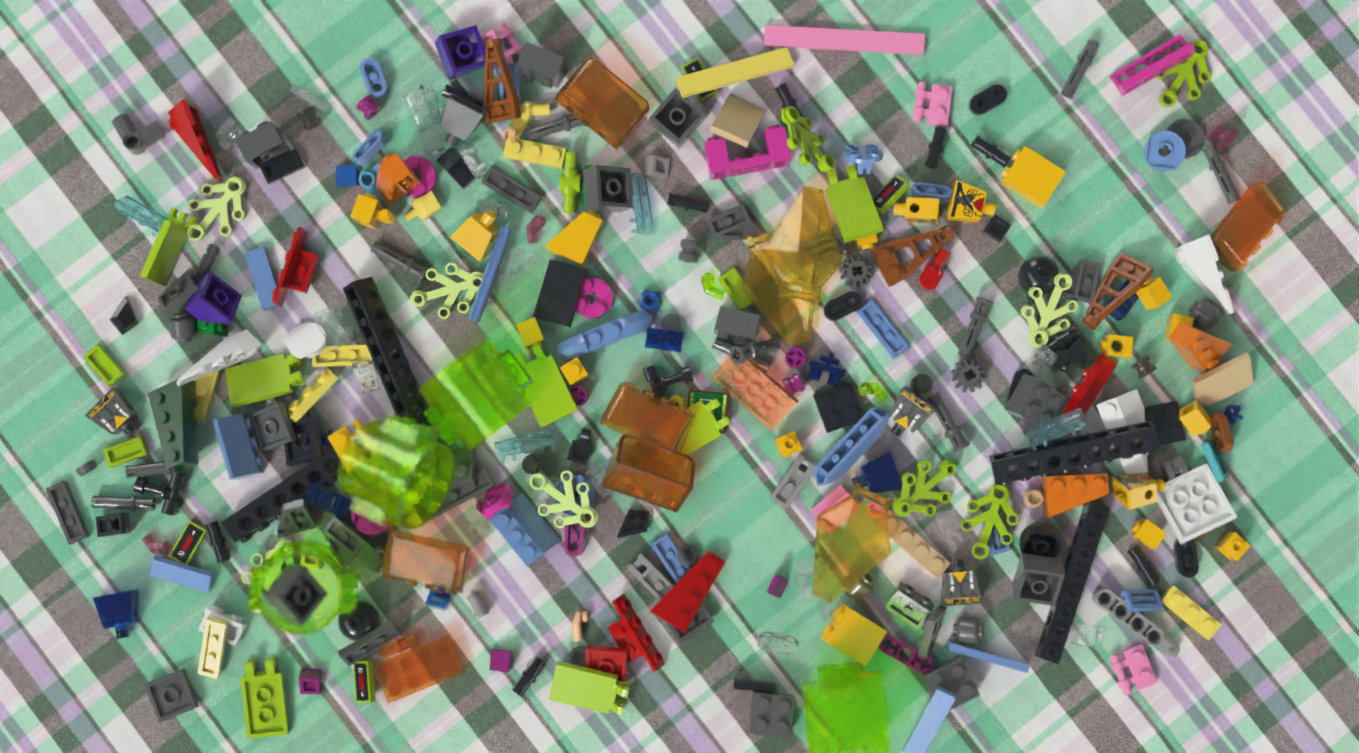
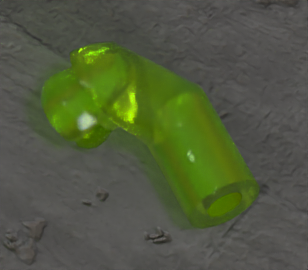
M705 273L701 278L704 292L721 300L725 291L715 287L714 275L712 273Z
M864 382L858 388V393L861 396L874 394L881 403L889 397L877 383Z

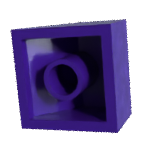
M477 25L440 35L434 42L448 80L467 75L485 66V46Z
M210 271L196 282L199 290L189 298L185 310L203 322L230 324L233 321L242 295Z

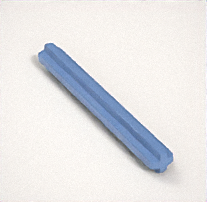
M500 227L468 317L472 322L479 323L512 232L508 227Z

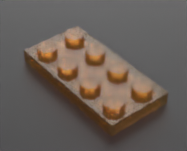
M729 356L711 377L713 381L771 431L776 428L798 403V400L752 360H744L741 364H735Z
M451 634L373 665L388 704L465 673Z

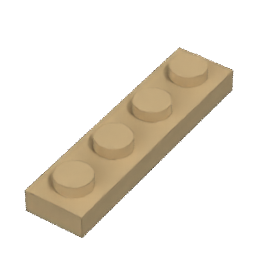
M888 510L887 515L875 524L936 579L950 566V562L892 511Z

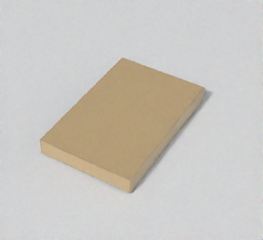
M729 95L714 120L710 131L747 147L765 111Z
M1244 353L1193 378L1192 384L1195 400H1198L1203 408H1207L1253 385L1250 356Z

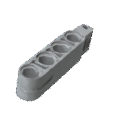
M1098 588L1093 592L1092 600L1094 604L1143 642L1152 645L1163 654L1173 657L1178 655L1180 648L1174 640L1138 611L1127 612L1128 604H1124V601L1112 591ZM1103 592L1107 594V601L1105 603H1101L1099 600V596ZM1119 605H1122L1124 612L1122 615L1118 616L1116 614V608ZM1138 618L1140 625L1134 629L1132 621ZM1154 630L1156 638L1150 641L1149 633Z

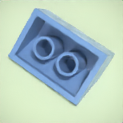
M237 414L214 419L213 423L229 479L240 480L263 473L264 462L257 453L256 448L259 446L256 437H253L251 429H253L251 418L247 417L246 414Z
M523 493L513 500L510 507L500 509L489 519L527 567L561 541Z

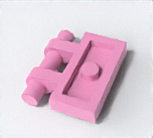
M505 23L498 26L501 31L499 35H496L492 29L481 36L485 49H487L486 40L501 38L502 42L507 40L511 48L506 50L504 46L502 47L507 64H515L511 58L514 55L520 58L523 46L516 41L511 28L508 29ZM495 62L493 67L499 75L498 62Z
M919 82L918 89L915 90L916 105L912 113L914 115L913 122L921 123L922 117H927L926 125L947 127L952 87L932 84L931 92L925 90L926 83ZM924 99H929L928 109L923 108Z
M1142 644L1122 650L1124 657L1122 660H1119L1117 654L1109 656L1112 662V670L1116 672L1119 679L1118 685L1123 689L1125 695L1132 693L1130 685L1133 683L1137 690L1157 683ZM1125 666H1127L1129 669V672L1131 674L1130 677H1126L1125 672L1123 670Z

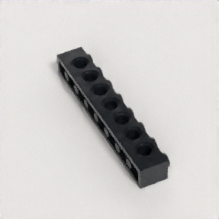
M372 277L351 282L343 288L344 294L406 438L424 432L435 424Z
M1150 420L989 455L995 484L1008 485L1012 481H1028L1032 477H1046L1058 471L1069 472L1072 468H1088L1095 463L1101 462L1106 464L1114 459H1130L1137 454L1148 455L1160 449L1156 427ZM1140 438L1137 444H1131L1133 439ZM1113 443H1119L1117 448H1110ZM1093 447H1099L1096 453H1089ZM1074 451L1079 452L1076 457H1069L1070 453ZM1058 456L1055 462H1049L1050 457ZM1033 460L1038 461L1035 466H1028L1029 462ZM1011 465L1018 466L1017 469L1013 471L1008 470V468Z
M358 437L357 440L361 447H365L366 445L361 437ZM333 447L325 452L323 457L313 460L221 523L234 543L242 542L243 544L253 538L252 534L257 530L262 532L270 526L269 522L274 519L277 521L280 519L283 505L279 503L278 499L281 494L287 497L286 503L305 499L308 496L312 498L321 492V487L326 484L327 486L334 484L338 481L337 477L342 473L347 475L350 472L347 471ZM370 452L366 454L369 459L372 458ZM332 460L338 462V468L335 471H332L329 467ZM316 471L321 474V480L317 483L312 478ZM298 483L304 485V491L301 494H298L295 489ZM265 505L270 509L267 517L263 516L261 512ZM247 517H250L253 521L250 528H247L244 523Z
M1092 501L1085 503L1064 563V580L1055 606H1050L1034 654L1036 657L1056 664L1060 662L1108 517L1109 507Z

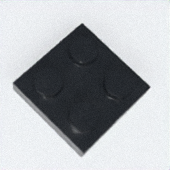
M852 382L813 395L826 433L857 423L864 416Z
M1177 401L1145 407V422L1151 420L1155 425L1159 446L1186 440L1182 421L1179 419Z
M312 416L291 423L297 440L284 445L286 465L295 466L323 457L319 417Z

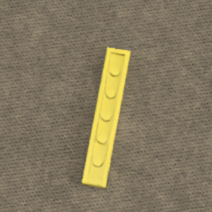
M788 47L676 77L675 81L682 98L793 68L794 62Z

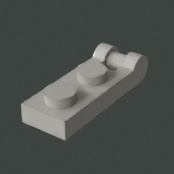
M801 452L770 496V499L787 510L818 465V462L815 460L811 461L806 457L805 453ZM800 464L807 467L805 472L798 468Z
M642 553L637 556V559L632 564L630 563L626 567L659 601L674 587ZM642 565L647 568L643 574L638 571Z

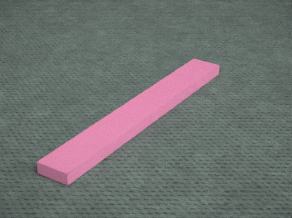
M765 25L764 47L910 55L924 54L925 34Z

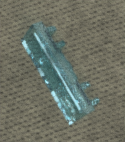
M632 173V204L636 218H631L630 222L637 223V228L631 230V233L654 234L646 174Z
M127 195L117 200L114 205L118 209V217L125 213L128 216L127 222L134 219L140 225L152 228L153 237L158 235L164 219L168 221V218Z
M1079 408L1022 431L1029 447L1036 451L1037 445L1043 443L1046 447L1047 441L1055 440L1069 433L1076 435L1075 431L1081 428L1085 432L1088 423L1082 409Z
M550 429L495 442L496 457H500L501 462L504 464L505 456L508 455L512 457L513 461H516V453L528 454L540 448V452L543 455L545 454L544 448L550 446L552 452H555V431Z

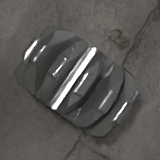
M852 255L849 256V262L846 260L842 262L845 267L839 268L840 272L845 273L840 276V279H848L845 282V286L852 282V289L856 288L857 283L860 288H864L863 281L869 284L871 280L868 277L874 275L873 272L868 271L873 265L869 264L866 266L868 258H865L862 262L860 261L861 255H857L856 261ZM852 268H853V269L859 268V269L861 270V271L859 272V273H861V276H860L859 274H857L856 276H854V275L852 274V273L854 272V271L852 270Z
M962 359V365L957 362L955 366L958 370H951L952 374L957 375V377L951 378L952 382L958 380L955 388L957 389L963 385L962 392L964 393L968 388L971 393L975 392V387L980 389L982 386L978 381L984 382L986 378L980 376V374H984L986 371H979L978 369L982 364L978 363L974 366L975 359H970L969 364L966 359ZM970 371V375L972 374L973 378L966 380L967 376L964 377V373Z

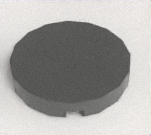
M1179 119L1166 129V131L1174 132L1182 138L1186 147L1184 159L1196 156L1203 149L1205 133L1202 126L1196 121ZM1165 145L1167 151L1171 153V150H1169L1168 146Z

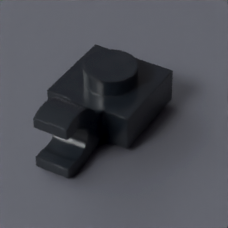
M583 428L579 441H572L567 460L587 465L593 447L587 444L592 432L591 430Z

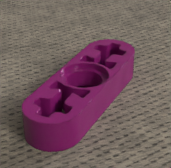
M885 634L878 646L883 653L921 673H927L932 670L933 660L930 656H927L926 660L929 664L928 667L920 669L921 665L914 661L913 665L910 664L914 660L916 652L918 653L916 656L918 659H925L919 656V650L891 635ZM891 639L890 643L896 647L897 643L901 644L896 649L895 655L892 654L895 650L887 647L886 650L883 649V640ZM903 648L910 649L911 656L909 659L904 660L900 657V651Z

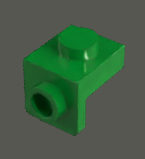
M197 320L196 329L199 334L228 337L230 324Z

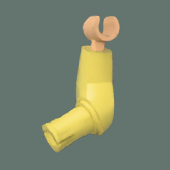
M529 100L523 102L520 105L521 118L512 120L509 129L503 133L504 141L511 137V143L515 144L516 138L520 137L533 116L550 115V102L533 104Z

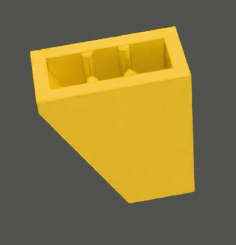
M589 211V214L583 212L547 243L546 250L584 266L602 227L603 220L600 219L601 216L592 211Z

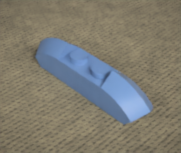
M642 310L558 343L556 355L565 362H568L576 357H582L651 329L653 316Z
M879 407L870 408L820 461L813 473L818 486L827 485L839 479L869 449L884 431L890 418L889 410Z

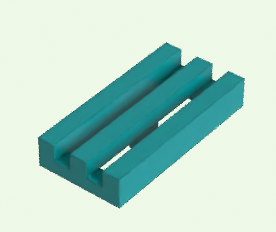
M1207 440L1201 444V447L1218 483L1225 480L1229 474L1214 440Z

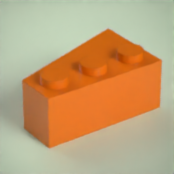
M397 153L388 154L382 159L383 162L379 164L375 188L388 206L421 184L408 163Z
M1182 322L1178 324L1168 338L1189 367L1201 373L1218 367L1219 362L1232 346L1230 342Z
M1107 473L1041 477L1042 493L1044 496V518H1050L1109 494Z

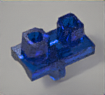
M647 327L645 348L681 353L684 332Z
M830 351L828 357L824 355L819 357V360L826 362V364L813 360L809 362L808 379L819 382L821 373L825 372L829 374L827 384L837 387L841 377L845 376L846 370L830 366L831 364L838 366L840 360L833 358L834 352Z

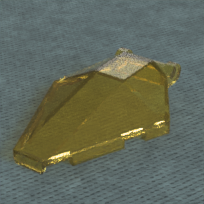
M802 187L778 224L774 234L762 250L779 280V298H795L818 305L821 297V288L842 265L822 189ZM787 284L813 289L812 294L787 289Z
M785 226L779 227V230L756 237H746L750 256L741 289L790 347L810 341L819 263L789 240ZM782 238L783 243L756 250L755 245Z
M855 482L848 497L817 515L812 594L829 603H832L843 592H846L875 565L892 553L886 514L893 500L888 497L885 499L861 487L862 484ZM857 494L881 505V511L879 512L855 500Z

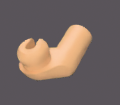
M579 610L575 613L571 624L573 641L583 640L581 625L582 622L588 621L587 611L581 612Z

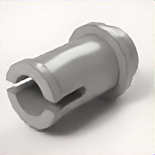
M478 591L466 597L475 611V616L477 615L478 618H481L489 613V607H486Z

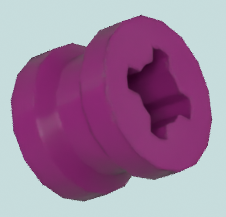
M372 95L364 97L356 106L359 111L364 113V117L367 120L375 117L382 109L379 103L374 102Z
M792 348L785 355L786 364L793 369L801 367L806 360L805 352L800 348Z
M797 373L792 374L790 378L782 379L789 397L794 396L798 391H805Z
M582 386L570 388L569 391L576 406L579 407L586 404L588 392Z

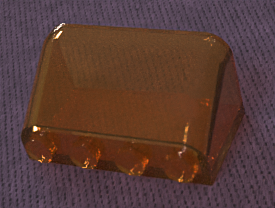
M588 58L581 64L559 90L554 99L616 150L639 129L650 108L649 103L644 97L594 58Z
M1261 180L1247 188L1240 197L1241 199L1236 202L1210 235L1219 258L1217 261L1232 273L1238 269L1241 271L1247 266L1249 256L1258 252L1261 248L1260 242L1263 239L1266 240L1274 231L1272 227L1276 223L1279 224L1286 216L1284 214L1286 210Z
M629 381L620 383L602 415L600 424L664 453L675 455L681 452L696 414L691 412L692 409L680 405V407L673 405V401L665 397L659 399L654 396V392L647 389L641 391L636 388L634 383Z
M624 434L617 442L603 476L601 486L677 513L693 489L696 464L693 458L686 454L629 434Z
M390 530L387 538L382 576L390 582L402 580L409 586L425 585V589L437 591V588L445 590L446 594L456 596L457 593L463 594L473 554L469 547Z

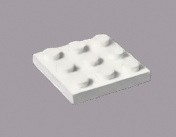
M1207 463L1165 482V490L1157 492V503L1180 544H1184L1237 518Z

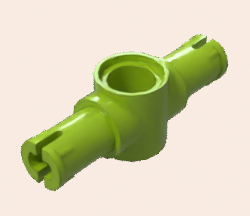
M565 152V170H563V174H560L559 185L560 192L564 195L563 213L575 214L576 196H578V192L581 190V174L577 171V153Z

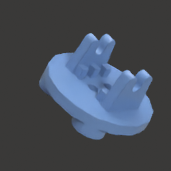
M868 144L866 147L847 145L846 150L843 151V158L854 162L860 175L863 173V169H866V173L870 174L872 163L882 160L883 152L878 150V146L875 144Z

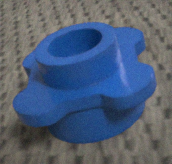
M644 290L641 293L642 302L640 303V308L642 310L652 309L653 311H658L660 308L658 302L661 294Z

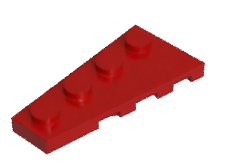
M709 551L706 552L649 612L685 633L726 561Z

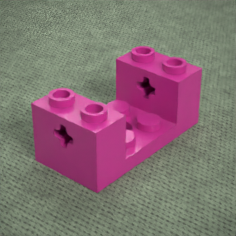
M773 125L767 127L768 130L764 131L763 142L766 155H764V152L753 154L752 158L746 159L744 156L733 158L731 162H729L725 138L720 139L719 136L708 138V141L704 142V153L710 181L789 166L791 155L786 142L785 126Z

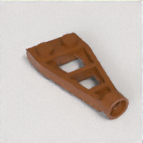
M502 39L486 40L484 109L487 110L485 114L486 122L488 124L521 118L519 98L502 51ZM498 62L502 75L499 78L493 77V63ZM501 82L506 91V98L496 101L494 98V87L496 83Z
M945 225L938 230L887 242L870 251V254L887 286L891 287L910 276L946 242L948 243L955 239L949 225ZM928 239L932 248L926 253L920 254L915 243ZM906 247L910 248L914 253V259L907 266H901L895 256V251Z
M1120 253L1109 266L1082 322L1088 328L1095 330L1105 317L1142 288L1155 272L1153 268ZM1118 276L1130 281L1129 285L1119 292L1111 289L1114 279ZM1105 294L1115 297L1106 307L1099 304Z

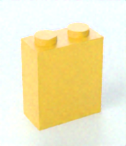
M1024 146L1021 150L1017 149L1011 159L1014 162L1010 167H1005L1000 175L1003 177L1000 183L1041 209L1051 197L1066 171Z
M841 603L835 610L829 625L824 628L820 639L867 666L887 631Z

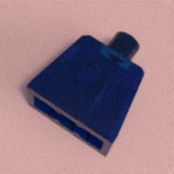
M891 452L885 453L860 466L862 475L851 478L855 490L866 487L868 494L902 489Z
M138 589L94 597L93 600L103 628L115 627L117 639L129 637L128 624L138 623Z

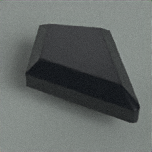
M125 296L109 319L122 335L139 324L129 299Z
M629 509L617 538L647 532L649 511Z

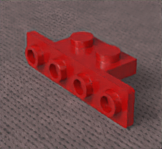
M299 226L292 235V245L285 255L284 268L279 272L277 288L272 292V302L278 307L283 306L288 289L305 294L308 293L320 258L318 254L302 250L307 232Z
M1100 354L1092 367H1087L1081 375L1084 378L1082 382H1077L1071 391L1073 396L1059 418L1072 427L1077 428L1113 373L1117 363Z
M625 594L614 599L612 603L622 619L607 627L619 648H628V663L643 655L652 671H657L665 665L663 656L658 652L651 636L642 625L641 619L632 608L631 602L626 598Z

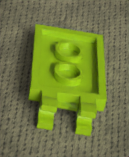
M854 164L846 166V175L848 177L846 180L838 182L835 170L827 172V181L830 187L826 188V195L844 243L883 232V225L865 178H858Z
M173 207L170 209L168 221L164 219L139 275L163 286H166L188 237V228L196 224L198 220L191 216L189 221L186 222L189 214L181 212L179 217H177L179 210Z
M538 344L532 347L537 359L527 363L524 354L521 353L514 356V359L520 368L515 374L540 427L543 428L578 411V408L553 355L547 357L542 345Z
M283 353L225 368L230 405L235 408L292 393V387L305 385V377L302 376L300 371L292 374L290 372V368L302 366L301 358H297L292 354L286 358Z
M718 398L706 405L701 400L649 430L669 466L722 436L720 429L732 423L728 416L719 421L714 417L712 410L721 406Z
M273 657L265 660L266 671L257 672L256 659L248 660L244 663L246 676L240 677L247 739L289 734L283 672H277V658Z
M557 661L549 700L609 714L611 709L616 714L623 715L627 700L616 699V694L627 698L631 683L617 681L618 675Z

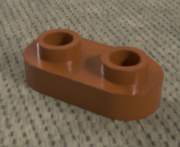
M1222 412L1211 414L1210 430L1220 453L1231 451L1234 446V439L1230 432L1227 416Z

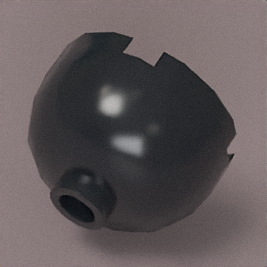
M1041 255L1030 257L1020 267L1018 272L1019 284L1025 292H1029V289L1035 286L1042 290L1043 295H1046L1054 290V278L1059 274V268L1049 257ZM1038 290L1033 292L1034 296L1038 294Z
M1035 522L1026 526L1019 539L1020 550L1025 554L1056 558L1061 552L1062 544L1058 531L1052 525L1045 522Z
M363 600L353 601L344 606L338 618L339 630L343 636L352 641H356L378 628L380 624V616L377 609L371 603Z

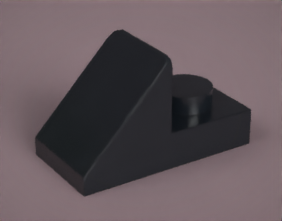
M452 147L436 160L463 190L478 177L474 170Z
M1082 337L1076 338L1049 366L1054 373L1059 370L1063 372L1071 364L1069 360L1079 369L1085 367L1084 339Z
M129 513L96 517L98 537L131 533Z

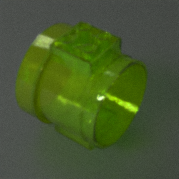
M487 338L439 371L418 389V392L430 406L424 414L429 423L438 431L441 439L448 446L460 439L465 444L466 449L470 451L533 404L532 400L527 397L524 389L534 381L510 349L501 353L493 341Z
M394 414L393 417L385 416L383 421L375 420L365 424L350 440L339 466L338 480L340 488L345 494L353 496L349 510L382 526H404L408 529H416L423 526L436 514L448 494L455 469L453 452L449 447L436 442L439 434L433 432L432 427L425 424H416L415 419L407 416L401 417Z
M295 540L275 550L265 563L254 562L250 574L248 610H261L265 618L274 627L285 633L294 635L314 633L328 625L337 614L351 615L352 609H356L357 594L353 593L354 588L358 589L359 573H355V568H347L340 555L330 546L315 540ZM295 555L312 556L323 561L334 572L339 584V599L333 609L322 618L306 622L303 626L287 623L263 596L266 593V579L269 570L279 561Z
M853 662L838 665L825 664L818 666L819 679L815 681H802L809 753H890L887 710L881 670L861 672L860 664Z

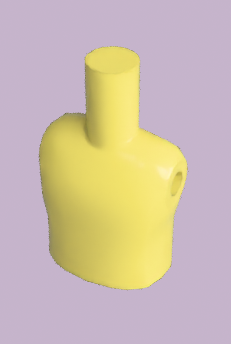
M431 190L425 195L415 198L412 201L414 209L405 213L404 217L407 221L416 216L426 220L435 212L441 210L442 206Z

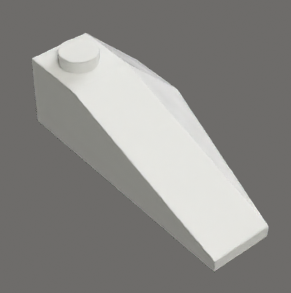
M1210 235L1176 248L1175 257L1177 262L1182 265L1183 269L1215 306L1219 308L1224 316L1234 313L1228 289L1222 286L1221 283L1223 282L1224 275L1216 266L1215 261L1219 260Z
M239 329L234 330L228 334L227 338L186 371L176 383L180 386L251 358L260 348L261 343L247 329L239 331Z
M1137 389L1096 405L1106 430L1145 422V407ZM1140 438L1133 439L1131 444H1137ZM1113 443L1114 448H1117L1119 443ZM1137 454L1130 459L1119 458L1126 475L1148 472L1147 455Z

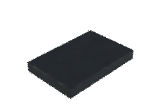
M550 259L533 317L571 328L588 269Z

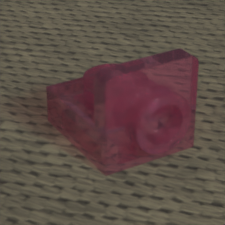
M1219 124L1206 139L1212 145L1215 144V148L1220 152L1227 148L1241 132L1236 127L1228 131L1222 124Z

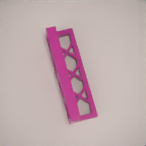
M1180 34L1111 74L1110 79L1123 97L1193 56L1195 48L1191 42L1187 44ZM1179 42L1182 47L1175 52H1170L1171 46ZM1156 54L1166 55V57L1156 63L1152 62L1153 56ZM1139 64L1148 65L1144 70L1135 73V68ZM1122 74L1131 76L1121 83L1117 79Z

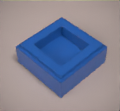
M356 165L336 166L337 187L358 186Z

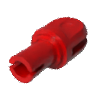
M939 248L932 263L926 264L919 279L920 286L924 290H933L938 286L944 275L942 268L951 253Z

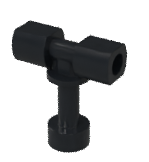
M654 365L643 369L646 381L650 383L653 393L651 395L656 407L667 404L664 391H667L666 386L685 380L686 384L694 381L689 366L681 368L682 373L663 379L662 375H657Z
M172 473L170 483L165 484L164 487L148 483V478L138 476L134 484V492L144 494L145 491L160 494L161 499L165 500L161 513L174 516L180 501H177L179 490H183L187 476Z

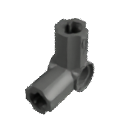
M127 113L116 116L112 121L113 126L122 139L123 145L134 155L142 154L148 146L166 137L157 121L138 131ZM135 140H138L137 145L131 147V143Z

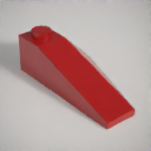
M186 99L181 100L168 112L170 116L168 123L171 129L176 131L213 178L220 183L224 182L196 107Z

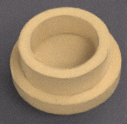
M1030 488L1025 491L1023 501L1029 508H1038L1042 505L1044 496L1039 489Z

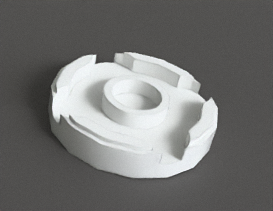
M303 323L294 327L288 333L286 344L293 356L301 359L303 357L313 358L321 354L326 348L328 339L326 331L322 326L316 323Z

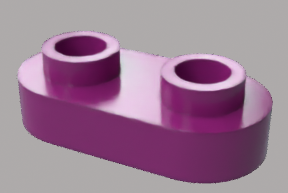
M580 523L578 530L575 529V524L565 526L564 551L571 557L580 556L585 551L587 528L581 526ZM574 543L578 544L577 550L573 548Z

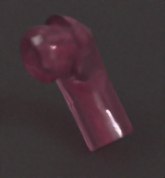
M535 216L527 224L528 244L538 243L537 232L546 224L545 217Z
M151 534L142 538V541L152 554L164 556L172 550L170 542L157 543Z

